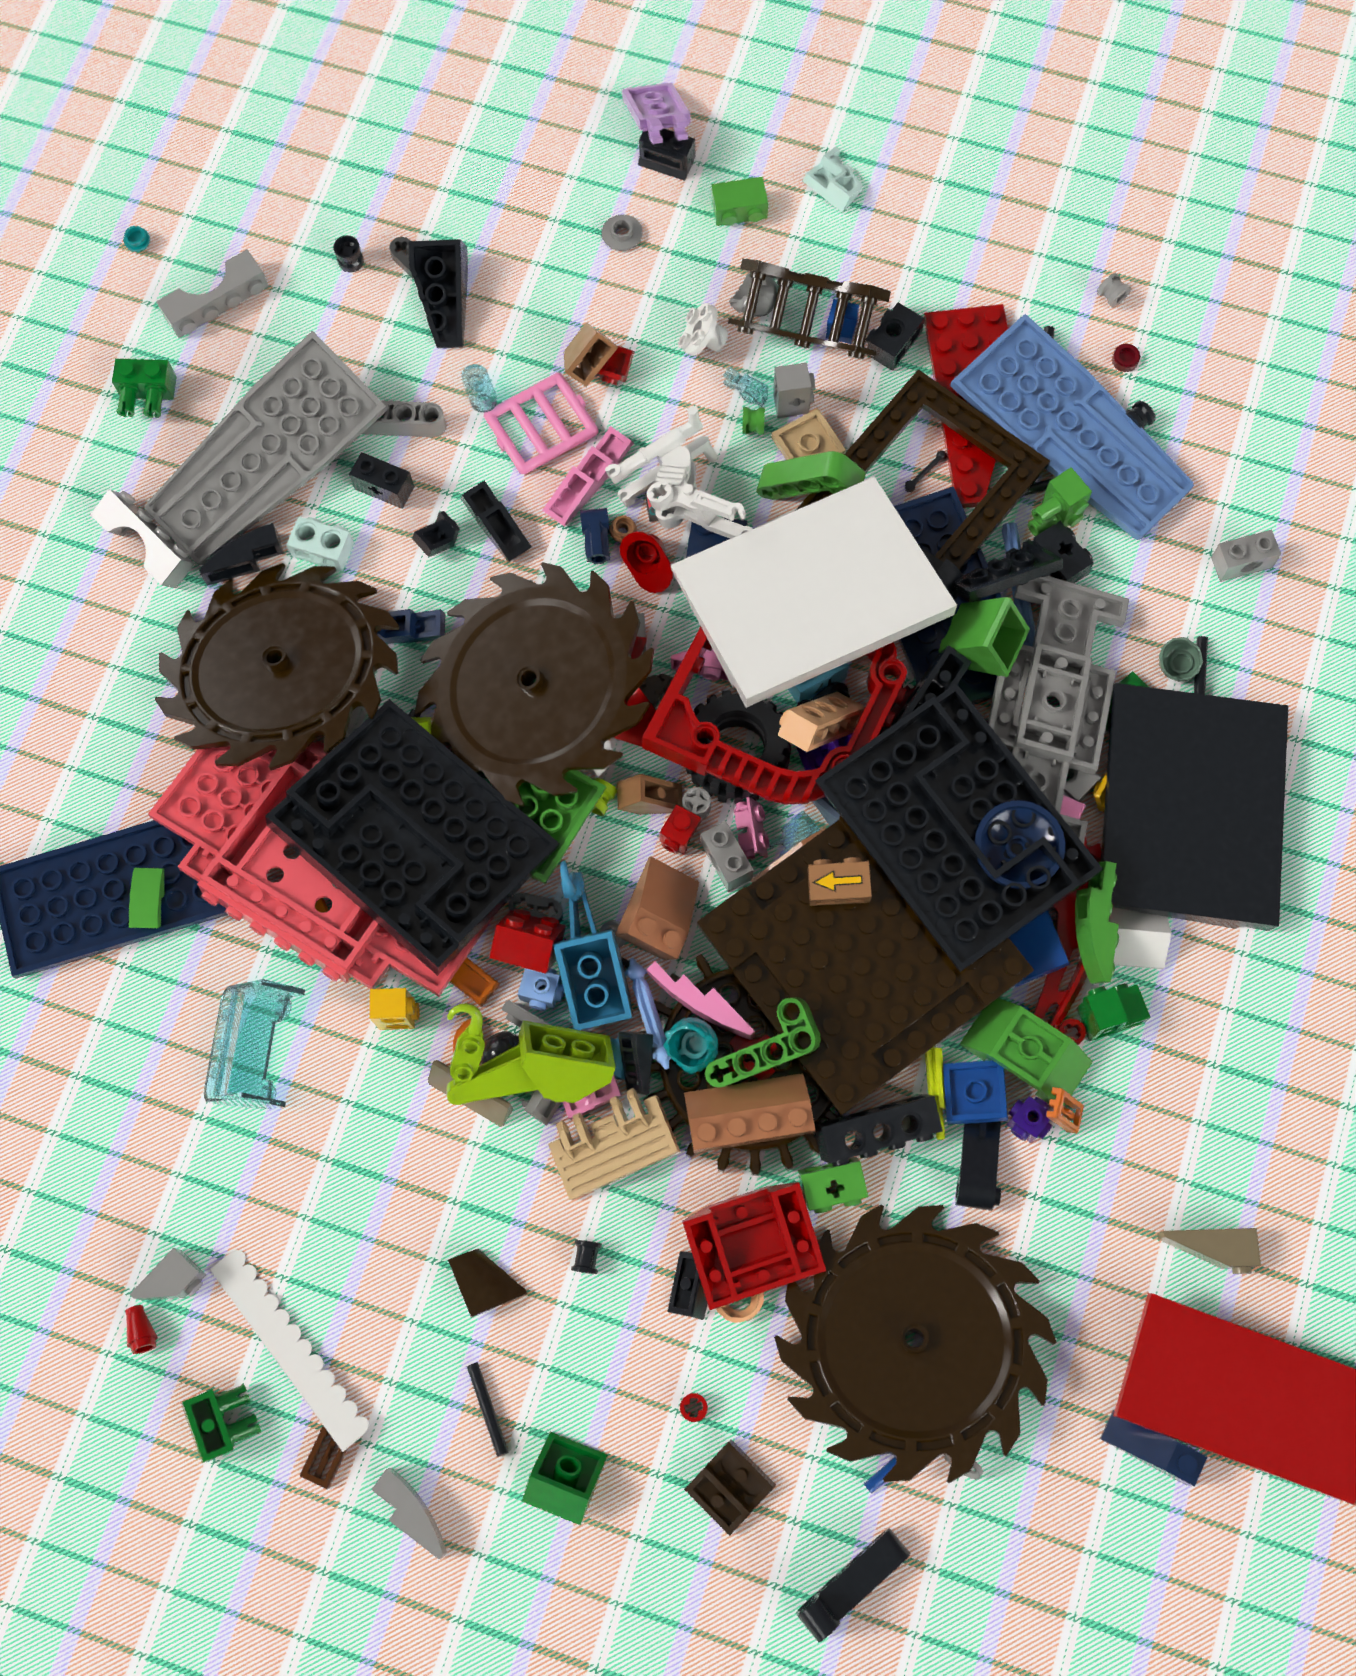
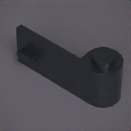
M1001 1121L964 1124L960 1173L955 1192L956 1206L992 1211L994 1205L999 1206L1001 1188L996 1187Z

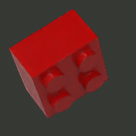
M510 910L496 925L489 958L546 974L557 961L553 944L563 941L566 925L560 924L559 920L553 917L545 916L538 918L531 916V913L527 910Z

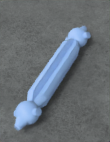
M631 958L625 975L633 980L632 988L646 1032L653 1034V1047L655 1051L652 1053V1059H655L656 1062L660 1063L667 1070L669 1069L671 1058L667 1055L663 1045L666 1037L649 984L643 978L647 974V970L638 964L634 958Z

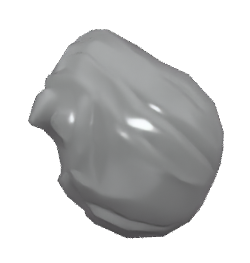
M750 272L746 275L743 284L740 285L739 291H736L733 298L729 300L730 305L738 313H744L752 279L749 277ZM766 277L765 281H762L755 317L766 316L774 308L779 287L773 278Z

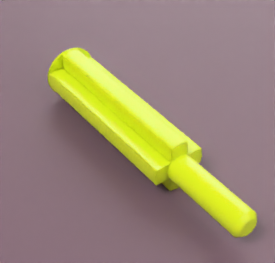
M931 1048L925 1053L928 1094L935 1097L943 1130L936 1133V1139L944 1140L943 1110H946L943 1054L942 1048Z

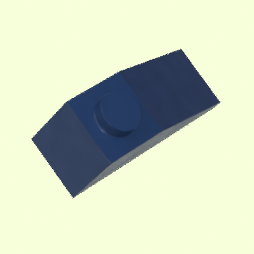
M1112 1410L1100 1440L1186 1486L1195 1487L1208 1458L1207 1456L1166 1435L1114 1417V1410Z

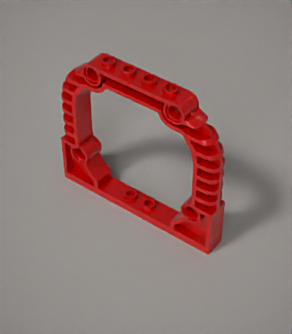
M700 626L642 736V749L703 776L709 773L720 780L727 781L768 801L784 805L808 804L809 802L826 797L815 783L816 779L879 736L884 727L890 728L896 715L895 712H892L895 703L901 705L907 689L903 688L907 669L904 663L897 659V650L894 642L866 654L871 661L866 682L871 697L847 746L831 750L818 769L792 771L774 766L720 741V733L717 726L710 722H699L689 698L683 696L694 673L699 674L705 662L703 656L706 650L711 651L713 649ZM893 675L896 677V680H889L885 676ZM700 738H709L712 742L702 744L698 740Z

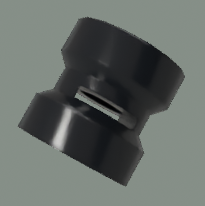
M350 235L339 237L333 245V250L340 269L348 273L358 271L364 263L358 240Z

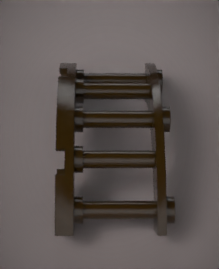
M742 258L740 269L750 272L749 277L752 279L743 319L729 318L728 324L738 326V332L753 335L754 331L792 339L795 340V346L808 349L810 344L848 351L849 357L864 360V355L876 356L877 351L864 348L873 306L877 305V301L889 302L891 291L873 285L843 281V283L832 281L828 277L809 273H796L789 271V268L760 260ZM766 277L777 279V285H779L770 327L753 323L762 281H765ZM793 284L806 286V291L809 292L799 334L780 330L789 288H792ZM823 290L836 293V298H838L828 340L810 337L819 295H822ZM852 296L860 297L863 303L853 345L839 343L848 301H851Z

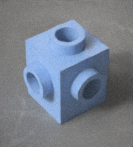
M525 968L517 994L520 1001L529 1003L530 1008L539 1011H546V1008L554 1009L556 1001L561 1002L564 995V987L561 984L560 975H557V971L552 968L546 974Z

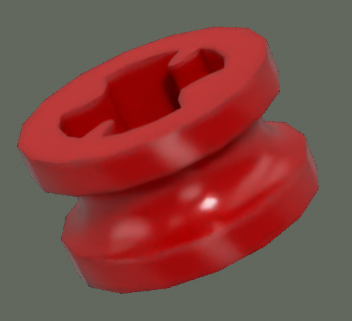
M1077 1019L1065 1020L1058 1030L1066 1034L1067 1030H1064L1066 1026L1069 1029L1075 1027L1078 1030L1076 1036L1079 1037L1077 1040L1074 1037H1071V1039L1079 1045L1086 1035L1085 1026Z
M691 1393L682 1399L680 1412L684 1419L689 1422H698L707 1414L708 1405L703 1396ZM692 1398H697V1403L701 1401L703 1405V1410L698 1411L697 1417H690L691 1412L687 1414L685 1411V1405H689Z

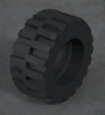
M731 690L722 691V697L717 698L713 694L707 697L706 705L699 703L694 708V713L699 722L713 723L717 726L719 732L730 727H743L753 731L761 738L764 745L763 754L759 759L774 766L788 769L792 743L778 736L781 728L779 722L783 712L777 713V705L771 700L767 704L762 700L746 708L739 694H731ZM700 738L698 740L702 744H709L711 742L709 738ZM685 768L687 774H691L692 782L696 787H703L710 797L713 794L717 795L720 802L726 803L727 798L734 799V804L743 802V799L746 797H750L755 801L759 800L758 795L749 793L747 790L736 787L727 781L720 780L716 776L709 773L703 776Z

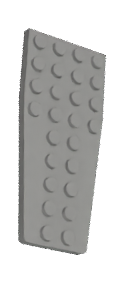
M312 330L252 386L146 503L145 510L161 527L171 534V538L176 543L183 546L189 552V556L198 565H204L224 546L241 536L331 464L381 417L388 408Z

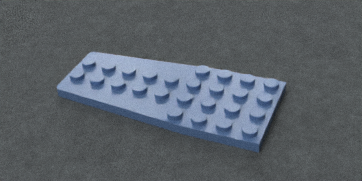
M1027 314L1020 317L955 377L950 384L972 407L1049 459L1050 463L1046 470L1055 477L1072 467L1092 491L1088 503L1136 540L1142 539L1194 486L1193 481L1142 427L1139 428L1125 414L1127 411L1093 375Z

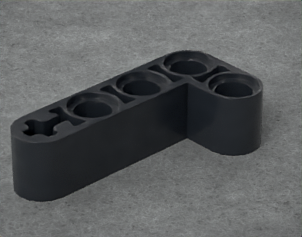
M890 1527L887 1528L796 1611L797 1617L817 1642H822L840 1625V1620L896 1570L911 1553Z

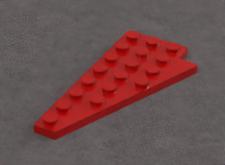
M1003 304L924 313V325L933 378L966 403L968 402L950 384L955 377L1010 328L1007 326ZM941 422L952 487L954 486L963 509L976 507L987 494L996 460Z

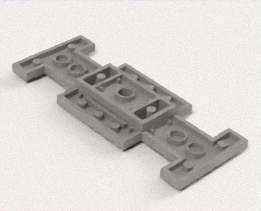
M1047 576L1039 577L1028 581L1027 584L1016 586L1014 598L1041 605L1033 646L1022 645L1008 677L997 675L987 723L1060 814L1068 769L1071 768L1094 775L1098 771L1116 671L1091 664L1092 658L1090 654L1096 623L1099 621L1122 628L1126 620L1129 599ZM1047 697L1058 699L1060 707L1049 705ZM1060 814L1084 844L1088 822Z

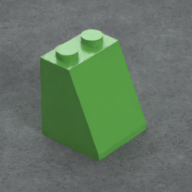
M1003 597L961 603L957 613L952 618L951 626L945 638L941 641L939 653L949 645L972 662L968 670L1008 677L1030 628L1011 598Z

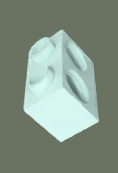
M298 516L286 546L292 557L321 566H335L336 570L343 572L354 546V541L350 532L343 526H329L314 517L306 519ZM309 535H314L312 539L308 541L304 540L305 537ZM333 543H340L336 548H329Z

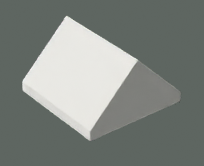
M1113 907L1112 913L1109 916V922L1119 924V943L1115 949L1114 956L1115 966L1163 970L1172 934L1168 918L1166 916Z

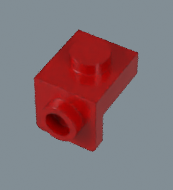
M618 346L597 373L603 375L601 381L617 385L618 380L626 383L635 351Z
M676 804L659 832L663 848L674 854L679 852L685 855L687 845L702 822V818Z

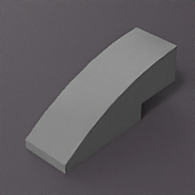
M392 1467L386 1468L371 1490L396 1509L389 1521L437 1559L443 1558L447 1550L441 1532L428 1507L407 1480Z

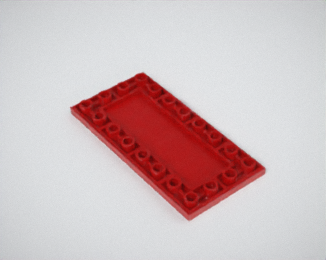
M1148 1293L1113 1416L1355 1505L1356 1369L1159 1295Z

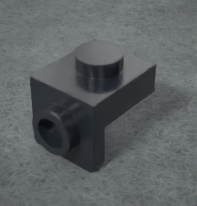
M445 511L438 513L435 523L415 531L412 539L430 558L454 547L460 528Z

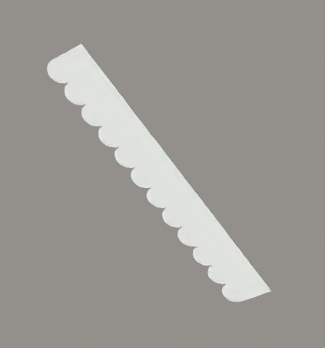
M241 1250L230 1252L209 1270L339 1448L344 1452L368 1431V1420L363 1416L355 1417L358 1412L357 1405L350 1400L344 1401L346 1391L342 1386H332L335 1381L334 1374L327 1369L321 1371L323 1359L316 1354L310 1355L312 1345L308 1340L300 1339V1328L295 1324L287 1325L290 1321L289 1313L284 1309L276 1310L279 1305L278 1298L273 1294L265 1295L268 1291V1285L264 1280H255L257 1271L253 1265H244L246 1261L245 1253Z

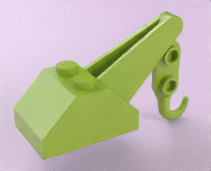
M465 1003L454 1006L447 1015L448 1020H452L460 1012H466L471 1016L470 1025L457 1039L450 1064V1075L454 1080L447 1084L446 1091L447 1100L453 1105H462L469 1102L539 1090L544 1098L554 1102L575 1103L610 1084L616 1067L609 1035L523 1020L518 1035L519 1045L480 1065L485 1047L482 1031L483 1016L480 1010L474 1005Z

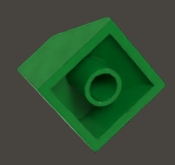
M550 1432L530 1473L522 1502L581 1526L608 1455Z

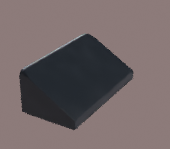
M680 1251L667 1312L704 1320L707 1300L693 1255L689 1252Z

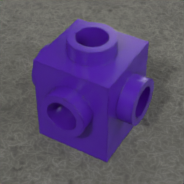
M1029 1096L1024 1102L1018 1099L1008 1112L1012 1118L1006 1125L1011 1128L1010 1131L1017 1138L1024 1142L1027 1140L1031 1143L1037 1137L1043 1139L1053 1126L1049 1123L1050 1119L1046 1117L1050 1106L1038 1097L1033 1099ZM1028 1113L1037 1118V1122H1031L1028 1119Z

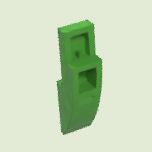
M1109 861L1099 862L1103 870L1089 881L1088 888L1080 889L1076 892L1075 926L1077 942L1085 972L1092 984L1111 983V978L1115 972L1114 956L1115 949L1119 943V924L1109 922V916L1113 910L1111 899L1113 888L1117 881L1115 873L1117 863Z

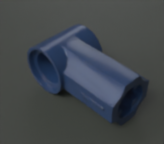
M608 509L581 510L582 535L585 536L587 562L604 564L610 560Z

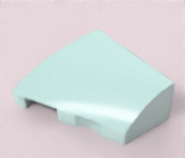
M835 146L823 155L818 165L805 174L802 181L839 211L843 212L859 195L863 185L853 175L849 163L843 164L838 157L841 151Z

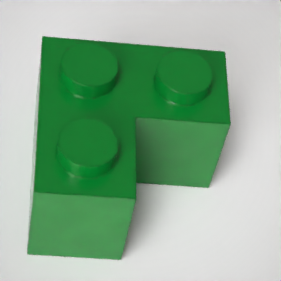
M1127 983L1108 990H1106L1105 986L1097 987L1088 991V995L1082 998L1083 1002L1077 1007L1089 1042L1145 1024L1151 1018L1138 984L1128 987Z

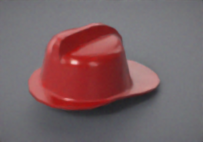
M635 531L627 534L621 541L620 555L635 581L647 592L659 593L665 591L672 582L673 572L671 570V563L666 556L663 542L657 536L645 532Z

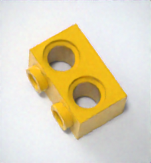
M406 988L370 989L369 1019L379 1030L415 1029V1020H419L420 1017L419 1003H415V998L411 996Z

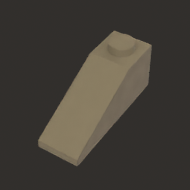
M1257 1228L1169 1230L1157 1233L1158 1240L1221 1269H1232L1233 1274H1251V1268L1261 1266Z

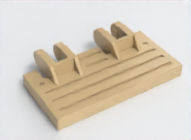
M632 1088L626 1091L628 1101L635 1115L630 1120L626 1116L621 1100L617 1096L610 1098L614 1115L590 1124L594 1138L591 1137L581 1113L573 1115V1122L581 1139V1142L574 1144L567 1124L563 1120L556 1123L560 1139L549 1143L548 1146L569 1200H575L681 1152L658 1096L654 1095L644 1100L648 1110V1114H645L635 1089Z

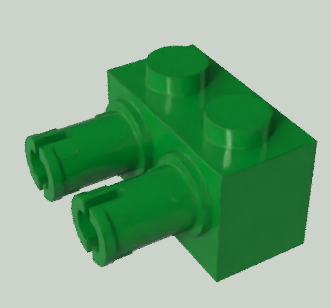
M115 358L112 384L120 395L117 408L118 415L126 417L128 412V416L133 417L136 399H146L143 414L153 418V413L155 412V418L161 417L162 400H174L177 378L168 360Z
M244 1384L219 1395L216 1392L214 1393L212 1389L181 1403L202 1464L233 1451L235 1442L261 1433L259 1424L248 1428V1425L258 1421L255 1413L229 1425L223 1420L225 1412L251 1403L248 1394L240 1398L237 1397L247 1391Z

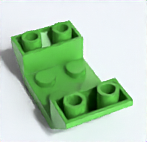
M1000 998L980 1012L959 1044L983 1061L987 1057L1038 1090L1035 1095L1048 1104L1050 1099L1056 1100V1096L1051 1093L1053 1087L1064 1089L1072 1095L1093 1063L1071 1038L1024 1007Z

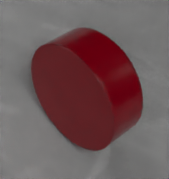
M1119 345L1112 356L1113 366L1121 372L1133 371L1140 361V352L1134 345Z

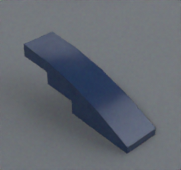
M412 609L392 611L389 613L399 625V630L382 629L376 634L386 644L436 640L445 635L446 613L441 609L415 613Z

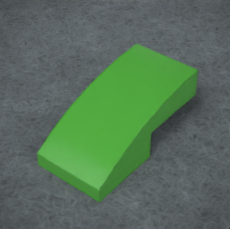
M134 868L129 902V928L161 927L164 868Z

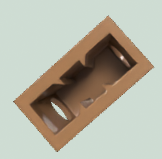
M585 323L563 352L565 373L587 387L618 346L593 326Z

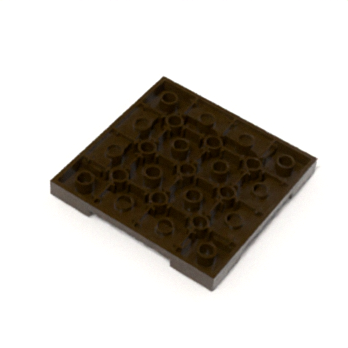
M841 816L839 820L748 887L740 889L697 921L698 928L778 1034L784 1033L777 1016V1008L780 1002L793 997L802 998L806 1001L820 1033L821 1041L815 1051L797 1059L840 1116H843L1034 971L1025 957L1008 938L962 972H959ZM852 857L862 858V862L869 861L870 902L810 906L808 865H814L813 861L830 859L832 863H844V859ZM790 1003L787 1007V1015L795 1020L800 1014V1009L795 1003ZM802 1031L799 1034L798 1043L803 1048L810 1046L811 1037L807 1032Z

